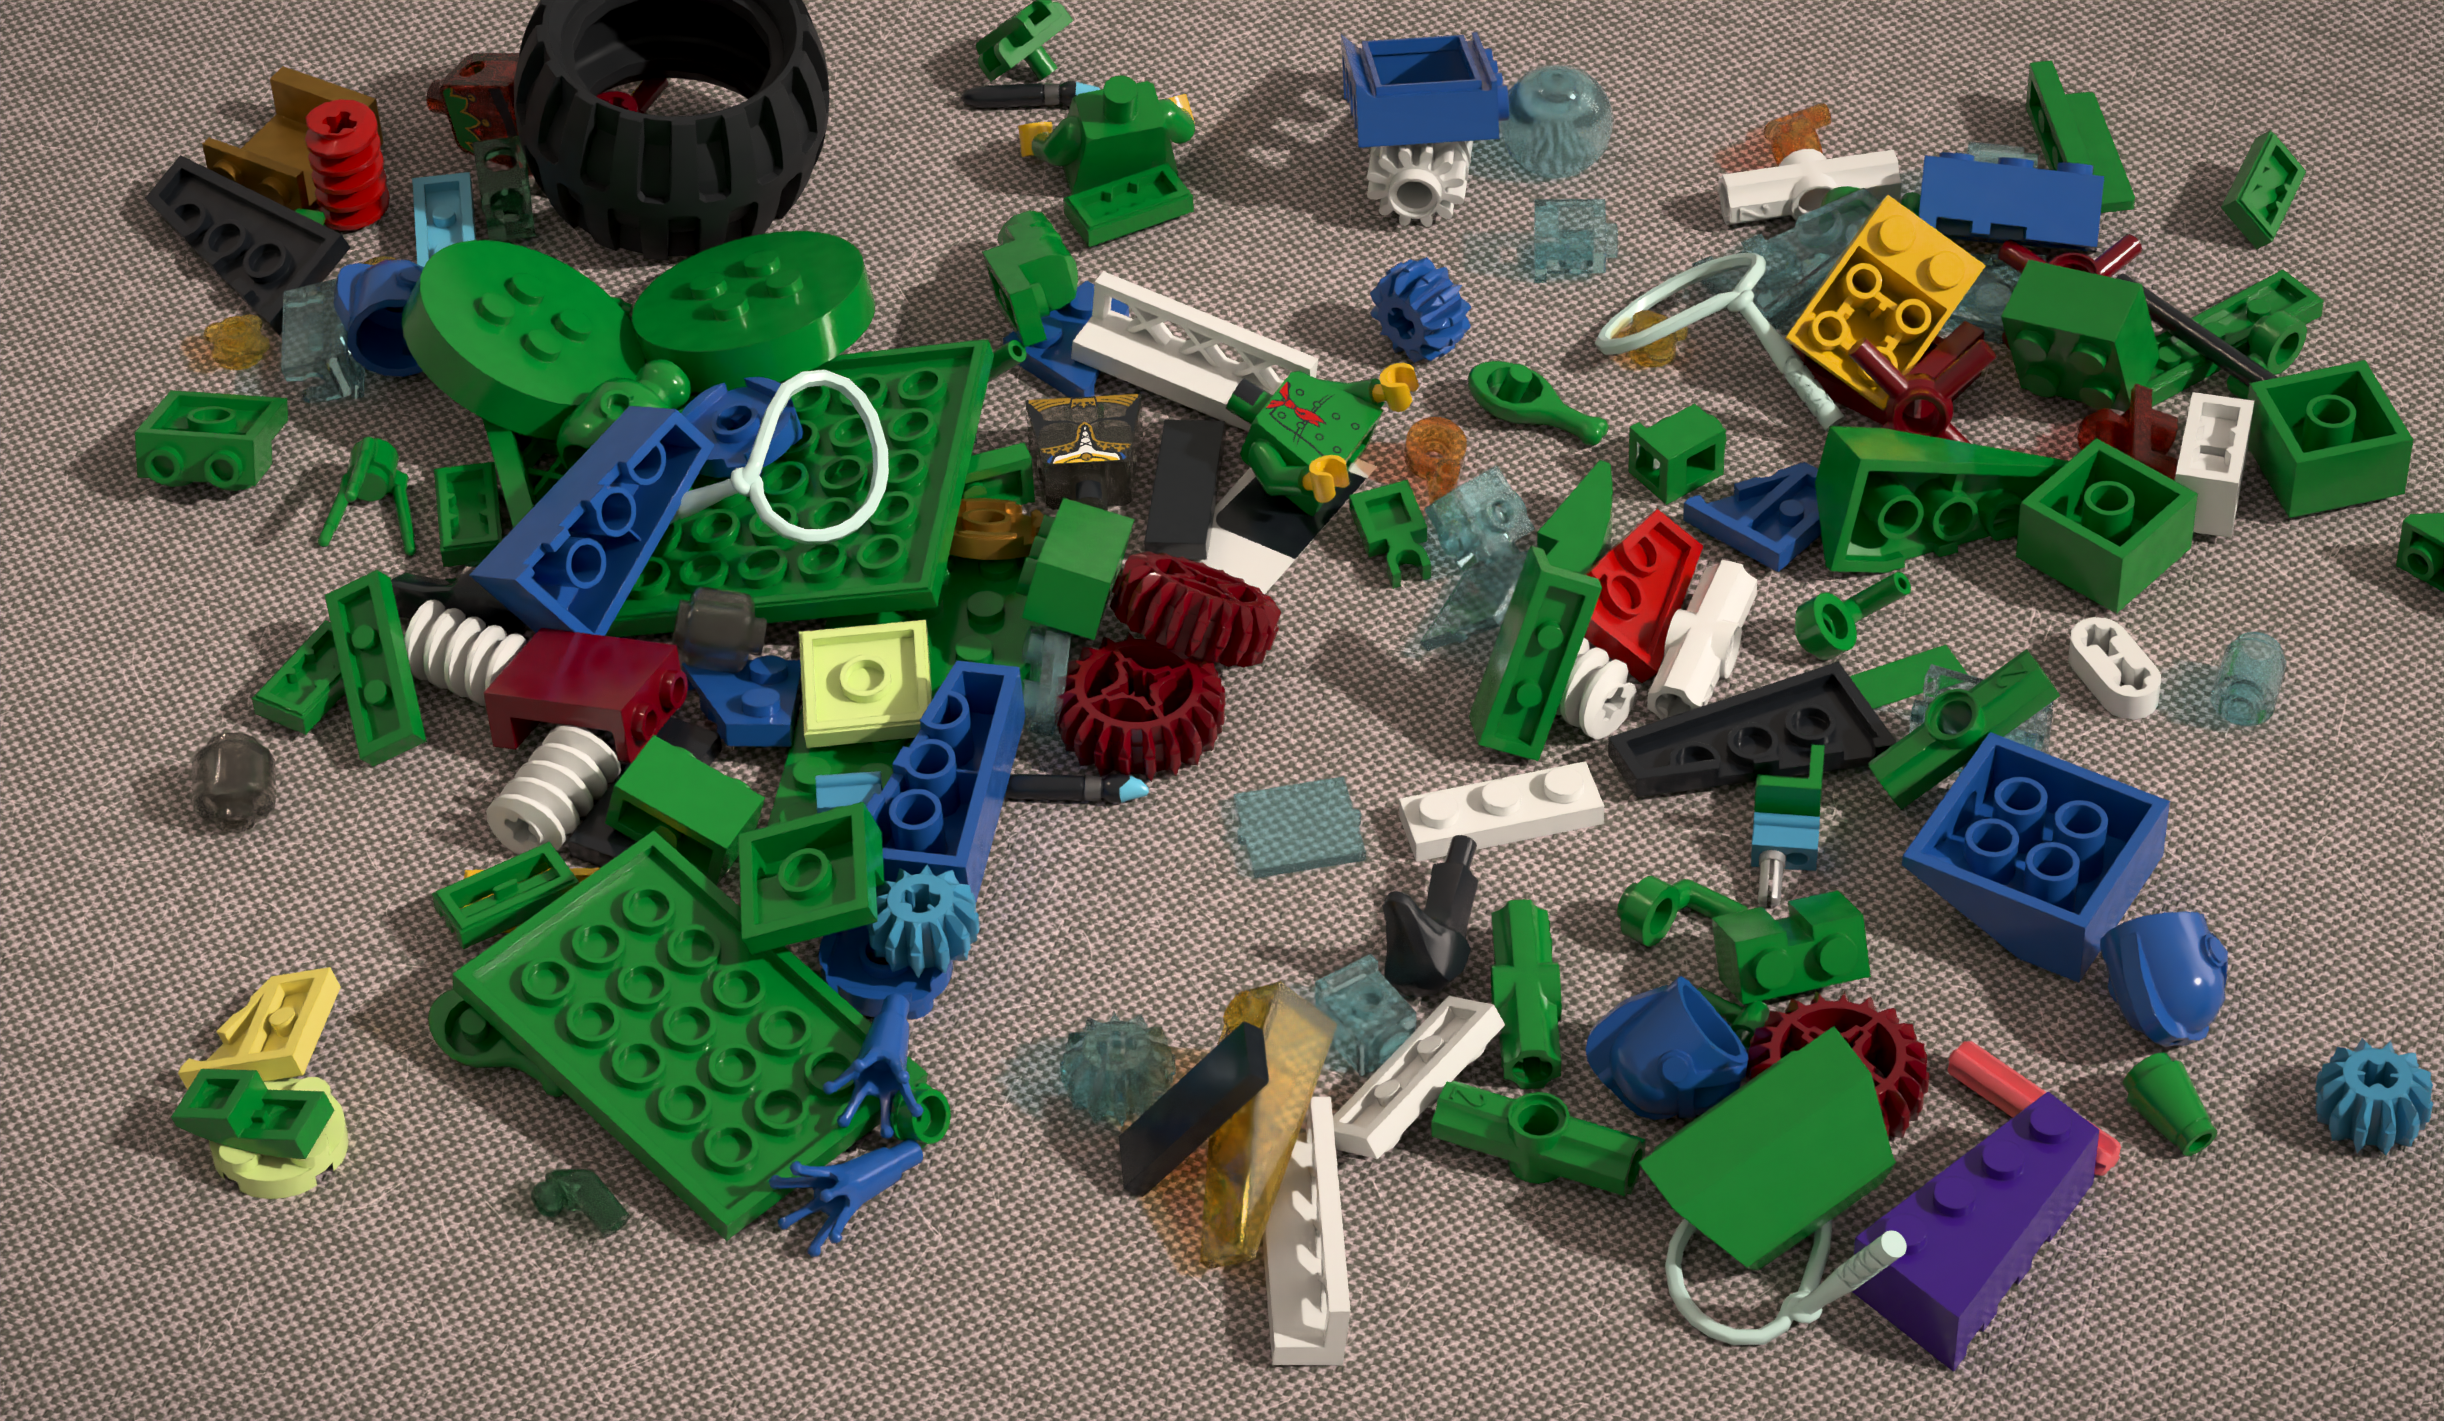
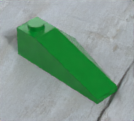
M1829 426L1815 479L1825 566L1830 571L1887 573L1905 568V560L1932 552L1940 558L1958 553V545L1989 536L1995 541L2018 536L2021 502L2069 461L1886 428Z

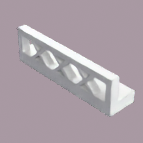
M1104 271L1095 281L1092 317L1073 340L1071 359L1248 432L1251 424L1226 410L1228 400L1244 378L1274 395L1284 381L1278 377L1271 366L1278 365L1292 372L1301 371L1316 378L1318 358ZM1112 298L1128 304L1137 318L1132 319L1112 311ZM1170 321L1180 325L1190 337V340L1186 341L1173 336L1163 322ZM1224 343L1234 347L1244 361L1239 363L1227 358L1217 344Z
M1310 1096L1305 1133L1258 1132L1255 1151L1272 1365L1342 1366L1351 1311L1331 1097Z

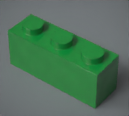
M1063 498L1056 517L1044 515L1038 536H1035L1029 557H1026L1016 590L1017 594L1027 596L1021 618L1095 640L1111 597L1115 580L1120 572L1135 519Z

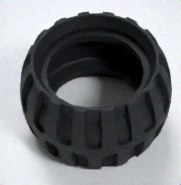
M540 0L529 20L522 39L514 80V111L519 140L529 169L538 186L548 197L553 208L573 229L579 226L591 234L597 244L614 251L622 248L642 253L646 259L667 261L668 256L696 255L733 240L765 234L772 221L776 218L783 219L804 191L821 153L828 124L830 95L825 54L812 19L802 0ZM650 77H665L714 84L736 92L748 100L730 108L708 114L674 117L643 114L626 110L596 96L631 82L642 81Z

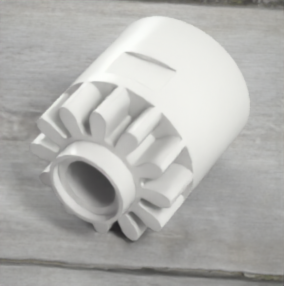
M1473 141L1371 147L1367 179L1369 180L1367 197L1374 200L1381 199L1379 213L1381 215H1388L1394 210L1399 214V223L1404 226L1408 225L1411 219H1420L1425 227H1430L1435 212L1445 219L1452 218L1454 204H1462L1464 202Z

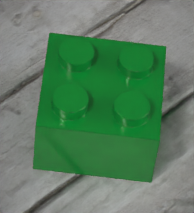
M2028 260L2001 315L2021 388L2028 389L2033 394L2041 397L2058 396L2084 402L2086 405L2097 410L2115 409L2133 414L2160 357L2142 284Z
M2366 360L2250 383L2248 400L2254 401L2248 448L2289 518L2405 494L2414 439Z
M2096 438L2021 502L2016 557L2117 614L2191 549L2198 493Z

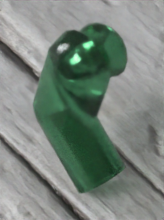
M555 1169L546 1173L545 1181L537 1183L531 1190L532 1202L543 1216L555 1217L563 1209L567 1211H583L603 1237L613 1235L630 1219L628 1211L601 1178L588 1169Z

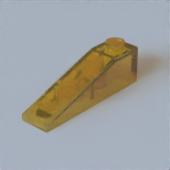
M1281 981L1237 992L1224 1012V1027L1217 1045L1243 1021L1263 1029L1269 1083L1208 1138L1200 1263L1208 1269L1255 1259L1337 1027L1336 1022Z

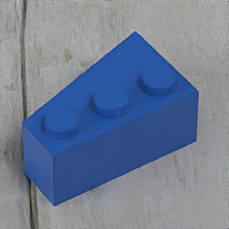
M1942 152L1939 153V157L1925 155L1919 218L1948 239L2004 244L2007 240L2013 239L2022 246L2097 252L2104 176L2092 175V165L2063 162L2057 164V171L2033 168V160L2002 157L1998 158V164L1974 161L1975 156L1962 153Z

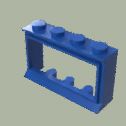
M1472 32V41H1466L1464 35L1362 41V48H1358L1341 34L1344 99H1347V103H1350V114L1354 119V129H1357L1359 148L1500 139L1499 121H1509L1507 85H1503L1502 73H1498L1497 61L1493 60L1492 49L1483 47L1477 32Z

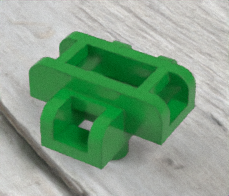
M1035 0L976 43V50L980 55L978 58L979 67L989 81L992 82L1024 59L1039 81H1041L1058 68L1042 45L1074 20L1062 4L1052 2L1051 0Z

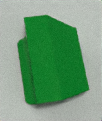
M1833 1026L1799 1051H1792L1664 1140L1654 1148L1652 1154L1638 1164L1674 1211L1746 1268L1759 1271L1880 1186L1896 1164L1891 1150L1871 1072L1835 1026Z

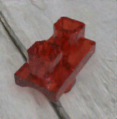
M2135 383L2131 390L2130 408L2125 413L2118 415L2111 409L2102 408L2086 416L2080 422L2077 430V440L2082 450L2097 438L2172 480L2176 476L2177 459L2166 454L2173 445L2178 432V417L2152 409V389Z

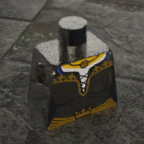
M1141 394L1025 400L1029 453L1032 457V463L1046 507L1052 510H1059L1063 498L1108 511V507L1126 506L1133 501L1144 445Z

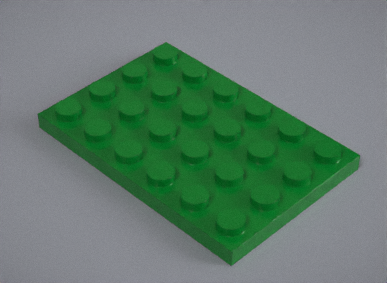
M654 830L452 973L453 990L726 1241L796 1189H773L769 1184V1179L773 1175H778L781 1178L801 1177L793 1175L789 1168L792 1162L799 1161L805 1166H826L881 1124L880 1099L873 1095H866L854 1114L850 1125L846 1128L838 1126L837 1118L843 1114L855 1088L853 1079L830 1095L826 1094L823 1090V1084L838 1078L856 1059L871 1026V1022L785 946L751 954L742 941L741 907ZM908 1056L907 1072L910 1076L909 1084L914 1086L917 1083L927 1084L928 1073Z

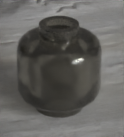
M699 587L693 591L689 600H679L672 644L677 645L678 650H681L682 660L688 667L715 672L738 673L746 666L749 654L761 656L767 619L755 617L754 600L746 593Z
M243 733L219 734L211 738L207 745L203 746L193 756L191 767L192 805L196 813L203 820L215 824L221 831L240 833L253 828L255 822L265 819L275 809V759L269 749L259 744L254 737Z

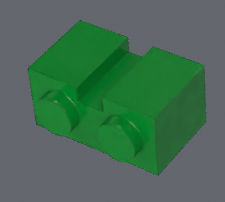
M653 735L614 785L605 824L637 842L654 830L717 886L739 857V834L756 830L765 797L753 791L743 781L730 778L696 759L688 750L673 746Z
M1838 890L1788 901L1789 917L1775 920L1763 907L1711 918L1719 980L1743 1005L1754 1003L1758 1000H1768L1871 977L1863 913Z

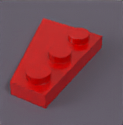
M1656 509L1642 519L1583 574L1599 579L1602 586L1584 638L1594 646L1606 651L1612 661L1617 659L1627 665L1628 673L1641 683L1659 671L1664 657L1665 642L1670 623L1675 612L1682 607L1703 545L1659 509Z

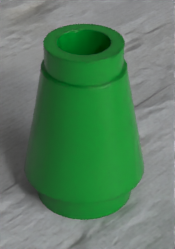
M2164 1052L2156 1053L2139 1062L2125 1076L2123 1087L2128 1092L2127 1104L2174 1146L2178 1147L2184 1156H2192L2202 1151L2216 1138L2218 1131L2211 1123V1119L2181 1061H2172L2168 1054Z

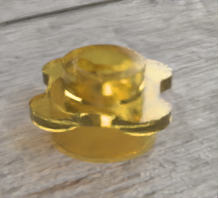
M1648 310L1639 311L1633 315L1631 327L1626 331L1620 332L1618 338L1641 332L1668 318ZM1686 326L1649 345L1629 351V356L1635 363L1641 366H1664L1674 359L1676 343L1687 338L1688 328Z
M252 314L233 316L224 319L220 323L216 322L207 326L204 330L205 340L211 342L214 346V349L211 351L212 359L229 370H244L256 365L262 359L263 354L270 348L269 339L266 336H262L260 332L262 328L261 318Z

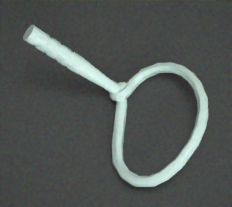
M1738 253L1717 258L1666 280L1635 299L1611 318L1601 329L1595 341L1597 349L1605 355L1622 354L1649 345L1724 308H1728L1730 312L1740 311L1754 330L1776 367L1782 374L1784 373V377L1792 388H1795L1801 400L1806 402V406L1817 417V421L1823 429L1828 431L1829 426H1837L1845 418L1831 397L1825 393L1818 380L1814 379L1811 371L1804 365L1799 355L1752 302L1754 293L1751 290L1764 275L1766 266L1764 257L1755 253ZM1750 267L1733 292L1717 294L1641 332L1614 339L1622 329L1639 315L1674 293L1711 276L1729 270Z
M827 370L799 373L780 385L765 410L747 465L732 471L730 479L686 492L670 524L678 521V519L682 520L729 496L739 493L750 497L761 521L783 538L802 544H826L845 538L857 531L875 513L886 490L889 474L888 447L877 412L866 394L849 378ZM814 386H827L836 389L852 402L865 423L873 453V475L870 490L863 505L850 519L837 526L825 529H804L789 524L776 514L764 495L763 481L759 476L778 419L789 399L801 390Z
M1683 1219L1678 1225L1669 1242L1665 1272L1671 1298L1678 1311L1693 1327L1710 1338L1731 1345H1765L1788 1331L1794 1320L1800 1323H1811L1820 1318L1823 1311L1822 1307L1854 1291L1904 1255L1906 1252V1242L1898 1232L1886 1231L1836 1268L1820 1284L1830 1254L1833 1220L1831 1219L1815 1231L1814 1245L1798 1292L1790 1294L1783 1301L1775 1320L1759 1329H1735L1717 1323L1704 1314L1690 1298L1684 1286L1681 1263L1683 1251L1697 1228L1686 1219Z

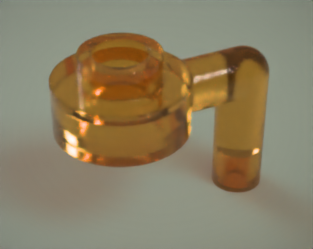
M1820 103L1769 121L1765 125L1763 133L1766 140L1771 142L1772 154L1777 165L1779 166L1786 156L1801 149H1814L1823 154L1815 129L1831 124V114L1827 105Z
M1428 417L1419 420L1409 429L1404 447V460L1413 474L1427 480L1430 507L1435 512L1442 514L1450 511L1453 507L1460 469L1463 466L1467 449V440L1462 429L1454 422L1442 417ZM1437 452L1443 458H1432L1425 455V453Z

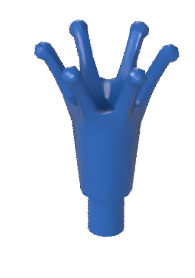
M890 994L884 998L881 1012L872 1021L856 1059L838 1078L823 1084L824 1092L830 1095L852 1079L854 1081L855 1088L851 1100L843 1114L837 1118L839 1127L846 1128L850 1125L854 1114L866 1095H873L880 1099V1135L885 1139H890L894 1135L890 1114L893 1098L898 1090H900L913 1117L921 1116L924 1111L922 1106L916 1103L909 1084L910 1076L907 1072L910 1029L907 1016L910 1004L902 995Z
M907 1139L890 1149L881 1147L843 1164L805 1166L799 1161L792 1162L789 1167L792 1174L801 1177L781 1178L778 1175H773L769 1179L770 1187L773 1189L812 1187L814 1198L800 1209L785 1217H781L778 1220V1226L782 1230L788 1229L792 1224L806 1216L819 1211L826 1213L829 1216L807 1248V1253L811 1257L819 1256L821 1246L827 1238L830 1239L832 1244H838L842 1240L841 1233L845 1225L861 1205L897 1183L902 1177L903 1172L923 1161L921 1147L915 1140Z

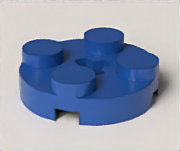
M764 377L744 378L747 387L728 391L724 382L705 390L684 408L681 414L715 445L699 474L730 479L732 471L747 465L765 410L781 383ZM791 398L778 419L762 468L777 460L790 446L802 438L803 429Z
M867 925L823 936L819 947L822 980L859 1013L865 1016L876 1017L881 1012L884 998L890 994H899L904 996L910 1004L907 1019L924 1017L931 1012L934 1006L933 1000L945 990L952 976L953 960H950L946 974L935 967L925 968L919 978L911 966L892 972L889 964L880 965L873 963L881 961L883 958L875 957L874 949L870 946Z

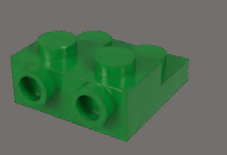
M170 390L135 431L137 478H150L161 485L170 487L185 486L193 482H208L228 491L245 490L256 486L273 464L272 440L288 421L287 398Z
M864 802L835 807L829 811L787 822L774 823L764 828L739 834L742 941L751 954L878 922L876 886L884 885L882 832Z

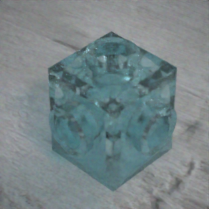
M1498 465L1453 489L1424 508L1438 533L1442 549L1448 556L1453 558L1461 573L1482 561L1488 571L1496 568L1521 553L1515 542L1535 530L1527 516L1523 500L1512 490Z

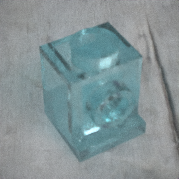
M1534 199L1535 283H1546L1547 274L1579 275L1583 273H1606V258H1617L1618 230L1617 223H1606L1605 199Z
M1372 954L1315 981L1316 1027L1360 1076L1382 1066L1416 1030V1011L1378 971V961Z

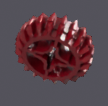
M1150 551L1129 555L1124 567L1120 569L1112 589L1114 594L1110 608L1115 613L1114 615L1121 623L1126 624L1131 631L1144 635L1148 641H1154L1166 646L1167 650H1176L1184 653L1188 658L1193 656L1203 659L1209 664L1217 662L1227 667L1237 665L1242 668L1262 664L1267 651L1271 650L1279 630L1277 624L1281 611L1273 599L1263 594L1260 588L1248 585L1244 579L1233 577L1225 573L1224 570L1209 567L1203 562L1190 561L1183 556L1178 558L1164 552L1155 554Z
M1129 631L1124 641L1114 642L1107 637H1103L1099 650L1082 647L1078 660L1066 662L1065 672L1062 678L1057 679V687L1054 692L1055 725L1058 726V732L1065 745V750L1075 752L1080 766L1095 764L1100 777L1114 770L1119 771L1120 774L1130 776L1132 774H1145L1150 782H1152L1155 773L1162 770L1177 776L1181 762L1198 766L1202 752L1214 750L1217 734L1222 733V725L1225 723V688L1222 686L1221 678L1218 677L1214 662L1209 664L1200 658L1193 656L1188 658L1184 653L1176 650H1167L1166 646L1154 641L1134 639Z
M1845 991L1837 1001H1826L1816 992L1810 1005H1804L1791 998L1785 1013L1770 1011L1764 1027L1755 1028L1748 1052L1749 1060L1746 1071V1083L1790 1052L1799 1051L1835 1026L1871 1072L1888 1138L1889 1136L1903 1138L1906 1129L1909 1127V1122L1918 1121L1919 1113L1923 1109L1924 1094L1928 1092L1929 1072L1926 1071L1927 1054L1924 1049V1043L1917 1041L1914 1025L1908 1023L1899 1024L1895 1008L1877 1012L1872 997H1869L1861 1004H1856L1849 1001ZM1875 1067L1885 1076L1886 1079H1883L1875 1073Z

